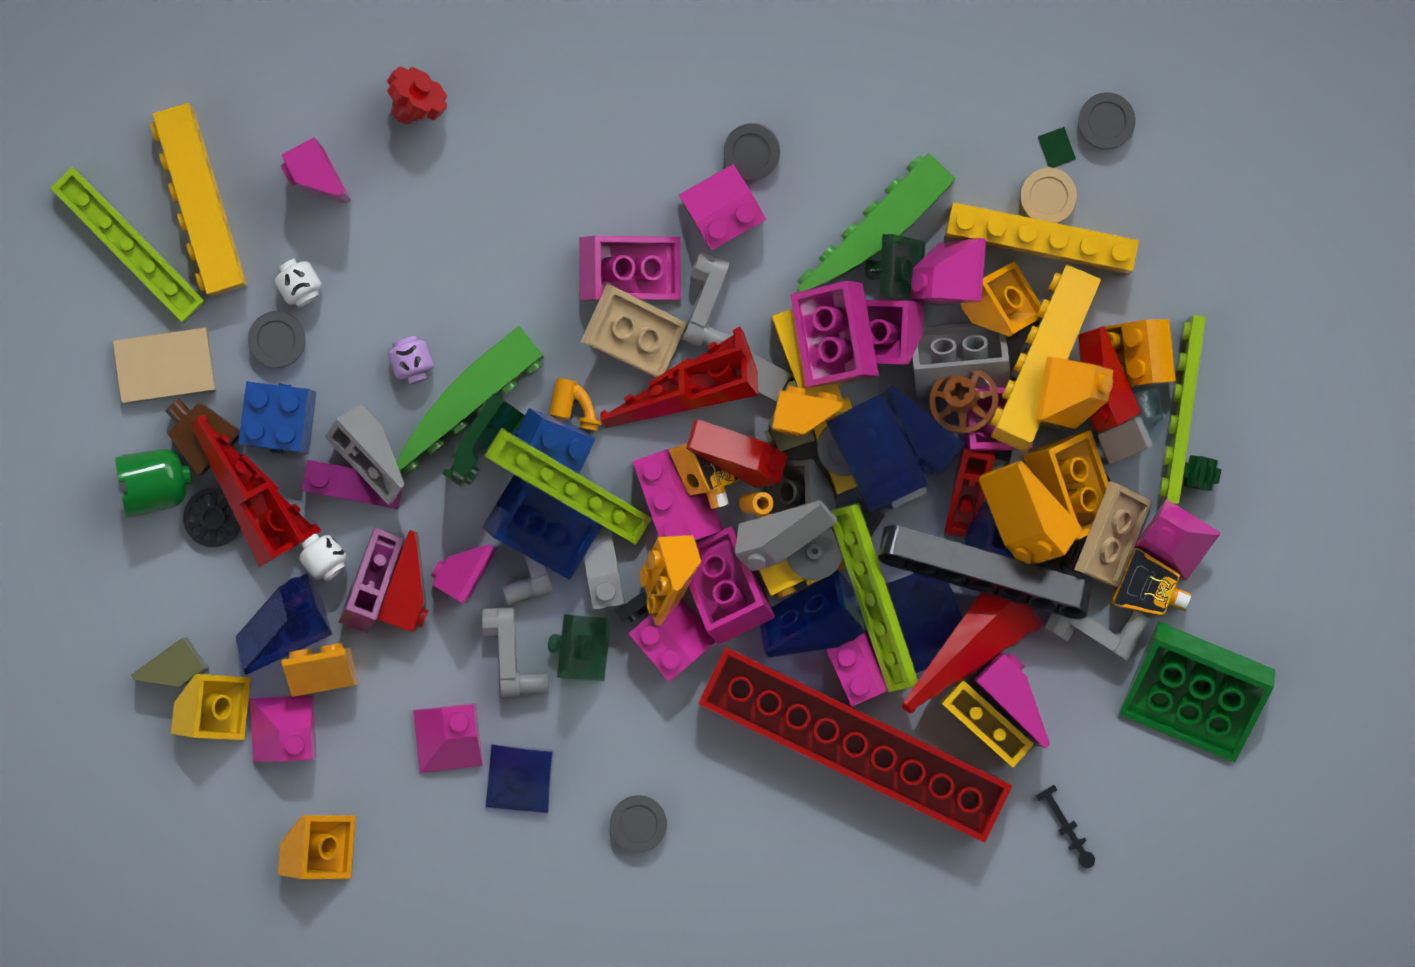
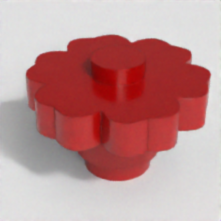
M400 66L387 79L389 85L387 93L392 99L391 113L396 120L403 124H412L413 121L418 119L424 120L426 117L436 120L447 108V103L445 102L447 94L438 82L431 81L430 76L426 72L420 71L415 67H410L407 70Z

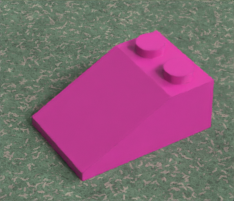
M597 235L579 237L580 300H600L606 284L612 285L640 300H681L680 237Z
M732 526L696 543L701 563L689 585L705 629L718 645L775 618L755 571L751 572L735 555L737 534Z
M1003 653L997 654L995 659L987 663L972 680L1039 746L1046 749L1050 743L1028 678L1022 672L1025 666L1012 653L1007 655Z

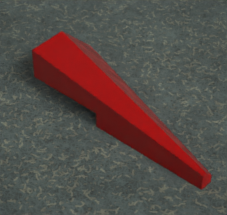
M741 327L732 330L733 336L720 344L714 341L708 345L709 351L694 360L690 358L685 359L648 382L649 388L636 396L629 394L624 397L625 403L610 412L603 410L600 412V421L607 428L758 396V371L744 331Z
M205 415L196 418L190 423L259 568L303 543L312 535L321 532L317 524L311 525L299 513L301 509L296 504H289L277 492L279 487L245 454H238L228 444L230 439L225 434L219 435L206 422L208 418Z
M981 593L902 703V709L910 714L913 713L916 707L930 698H936L941 694L942 690L954 682L956 684L991 662L997 654L1009 646H1015L1024 636L1032 631H1038L1042 626V622L1029 606Z

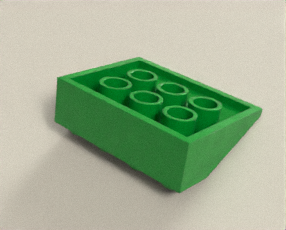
M1158 621L1145 647L1118 715L1235 763L1274 688L1275 669Z

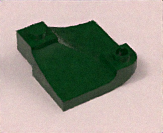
M493 393L462 437L452 455L454 464L450 469H445L442 474L461 488L465 483L470 486L480 472V469L477 468L480 462L478 458L487 453L501 428L512 434L515 430H519L525 415Z

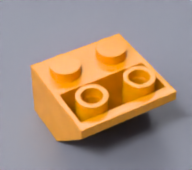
M1148 319L1105 326L1130 387L1176 382L1169 319Z
M787 386L786 391H779L771 431L803 437L839 413L843 402L837 401V395L818 392L817 397L805 395L806 389Z
M693 535L658 537L652 550L648 553V558L643 568L640 569L639 581L641 586L645 588L647 609L653 615L655 626L662 625L683 598L701 563Z
M342 643L320 646L321 653L312 654L311 648L288 652L289 659L281 660L292 697L357 685L351 647L343 649Z

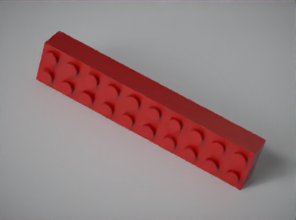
M725 646L698 702L699 705L984 843L1013 786L996 776Z

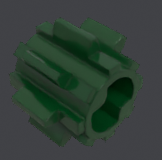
M1190 455L1189 462H1185L1184 486L1213 491L1214 484H1219L1222 469L1217 468L1218 460Z

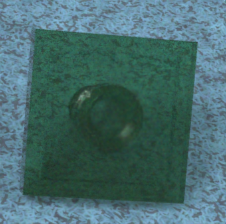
M882 234L881 260H868L865 264L867 279H880L879 298L919 302L910 300L913 268L925 257V241L896 234Z
M564 614L562 635L552 634L548 640L549 652L551 654H559L557 678L604 681L611 618Z

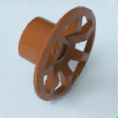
M982 370L969 371L974 374L971 379L954 374L937 379L933 385L929 399L930 409L935 420L946 430L961 434L971 433L984 427L993 418L998 407V391L992 378ZM951 377V379L946 383L944 391H938L941 385L947 380V378ZM980 377L989 384L991 391H977L976 386ZM936 397L946 400L948 406L940 415L936 409ZM992 397V406L988 414H986L977 405L978 400ZM972 411L982 418L977 424L966 427L967 412ZM954 412H958L960 427L952 426L945 422L944 419L951 416Z

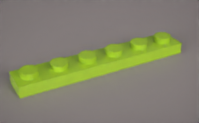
M73 166L50 188L182 323H185L206 302Z
M1192 315L1189 317L1188 322H1183L1181 340L1186 342L1184 353H1179L1176 370L1181 372L1180 384L1174 385L1172 402L1177 404L1175 415H1170L1168 422V433L1172 434L1171 446L1165 447L1163 465H1168L1166 478L1161 477L1159 485V496H1163L1162 503L1166 499L1175 505H1178L1180 502L1206 321L1205 316Z
M502 428L485 454V457L635 545L652 520L644 512Z
M857 503L832 510L831 512L837 518L833 528L888 692L912 688L918 682L860 505Z

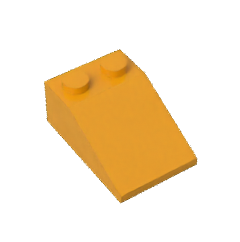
M1022 461L980 476V485L1004 546L1013 554L1016 560L1034 565L1066 554L1082 530V527Z

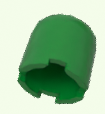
M160 449L115 457L119 483L125 482L127 491H124L122 496L126 517H136L179 506L184 501L186 485L192 484L189 465L182 466L180 458L175 452L168 449Z

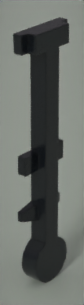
M1052 785L1038 793L1036 797L1039 801L1044 798L1047 799L1063 826L1058 830L1061 836L1067 833L1073 842L1068 847L1069 850L1077 849L1080 854L1078 857L1079 864L1084 868H1090L1095 863V857L1091 852L1084 850L1082 845L1087 841L1086 838H1077L1072 830L1077 827L1076 822L1068 823L1051 795L1057 791L1056 786Z

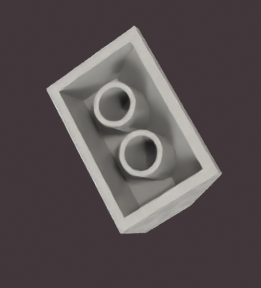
M973 323L923 327V335L912 356L916 398L930 397L931 390L937 379L954 374L971 379L974 374L969 371L976 370L985 372L992 378L996 387H1006L1010 380L1006 335ZM951 377L947 378L938 391H944V387ZM980 377L976 388H990V386Z

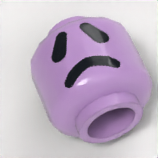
M417 336L407 337L394 342V348L389 351L388 357L395 377L399 380L408 379L409 384L426 380V373L431 371L434 366L427 342L418 340Z

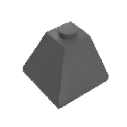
M813 459L786 461L780 484L764 486V492L771 495L773 499V508L770 511V515L819 500L830 511L836 509V491Z

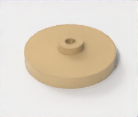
M1050 167L1041 168L1031 173L1024 181L1020 191V202L1028 217L1059 223L1066 219L1074 210L1077 202V190L1071 177L1062 170Z

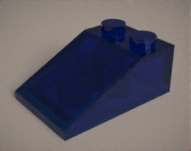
M890 384L884 391V396L912 456L918 460L915 466L927 476L933 473L936 476L941 475L964 447L965 443Z
M883 393L825 421L857 490L871 513L928 485L918 461Z
M513 475L482 528L498 541L570 580L602 528V525L526 480Z
M839 570L771 607L775 618L760 625L764 653L768 658L838 648L847 642L854 641L865 633L862 612L855 591Z
M307 573L300 577L291 578L285 584L279 586L235 638L245 675H248L288 656L292 651L301 650L333 634L324 602Z
M911 573L886 583L915 673H919L928 668L963 618L949 583Z

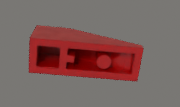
M1105 326L1080 333L1078 335L1080 362L1113 370V386L1109 392L1108 402L1090 416L1091 422L1096 432L1119 426L1141 413Z
M699 419L693 422L686 447L687 450L754 488L780 484L787 459V454L764 441Z
M963 439L944 533L975 539L985 500L979 478L981 475L992 471L995 450L969 451Z
M409 530L377 620L416 632L417 627L423 628L429 610L424 609L426 595L418 532Z

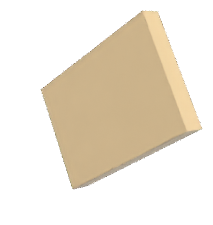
M606 284L581 342L657 378L666 372L687 323L612 285Z
M206 327L113 341L120 397L123 404L216 390L209 334Z
M1110 481L1074 570L1108 586L1118 588L1152 501L1120 484Z

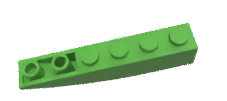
M930 153L924 158L918 155L906 167L909 171L902 181L895 178L884 190L888 195L880 203L874 200L864 210L862 214L866 218L858 226L853 222L841 234L844 241L836 249L831 245L819 257V260L822 261L820 266L815 271L808 268L797 280L800 284L797 292L822 287L856 269L883 251L906 232L954 183L956 178Z
M520 326L516 327L474 361L447 387L427 411L396 460L400 474L402 472L405 476L410 474L420 465L418 459L425 453H428L430 456L445 445L442 440L451 432L456 436L468 427L469 423L466 420L475 413L479 415L493 393L496 395L501 393L503 396H506L518 386L516 380L526 373L529 377L543 365L540 362L544 358L543 354Z

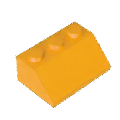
M1091 430L1043 444L1022 454L1028 469L1082 527L1075 540H1079L1089 534L1109 484Z

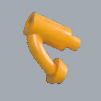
M556 378L548 415H552L561 421H565V418L570 419L573 402L576 399L584 414V418L579 417V428L598 432L602 422L597 421L592 402L585 389L578 385L576 381Z
M747 492L740 497L739 506L744 513L756 514L757 518L770 515V511L773 508V499L766 492Z

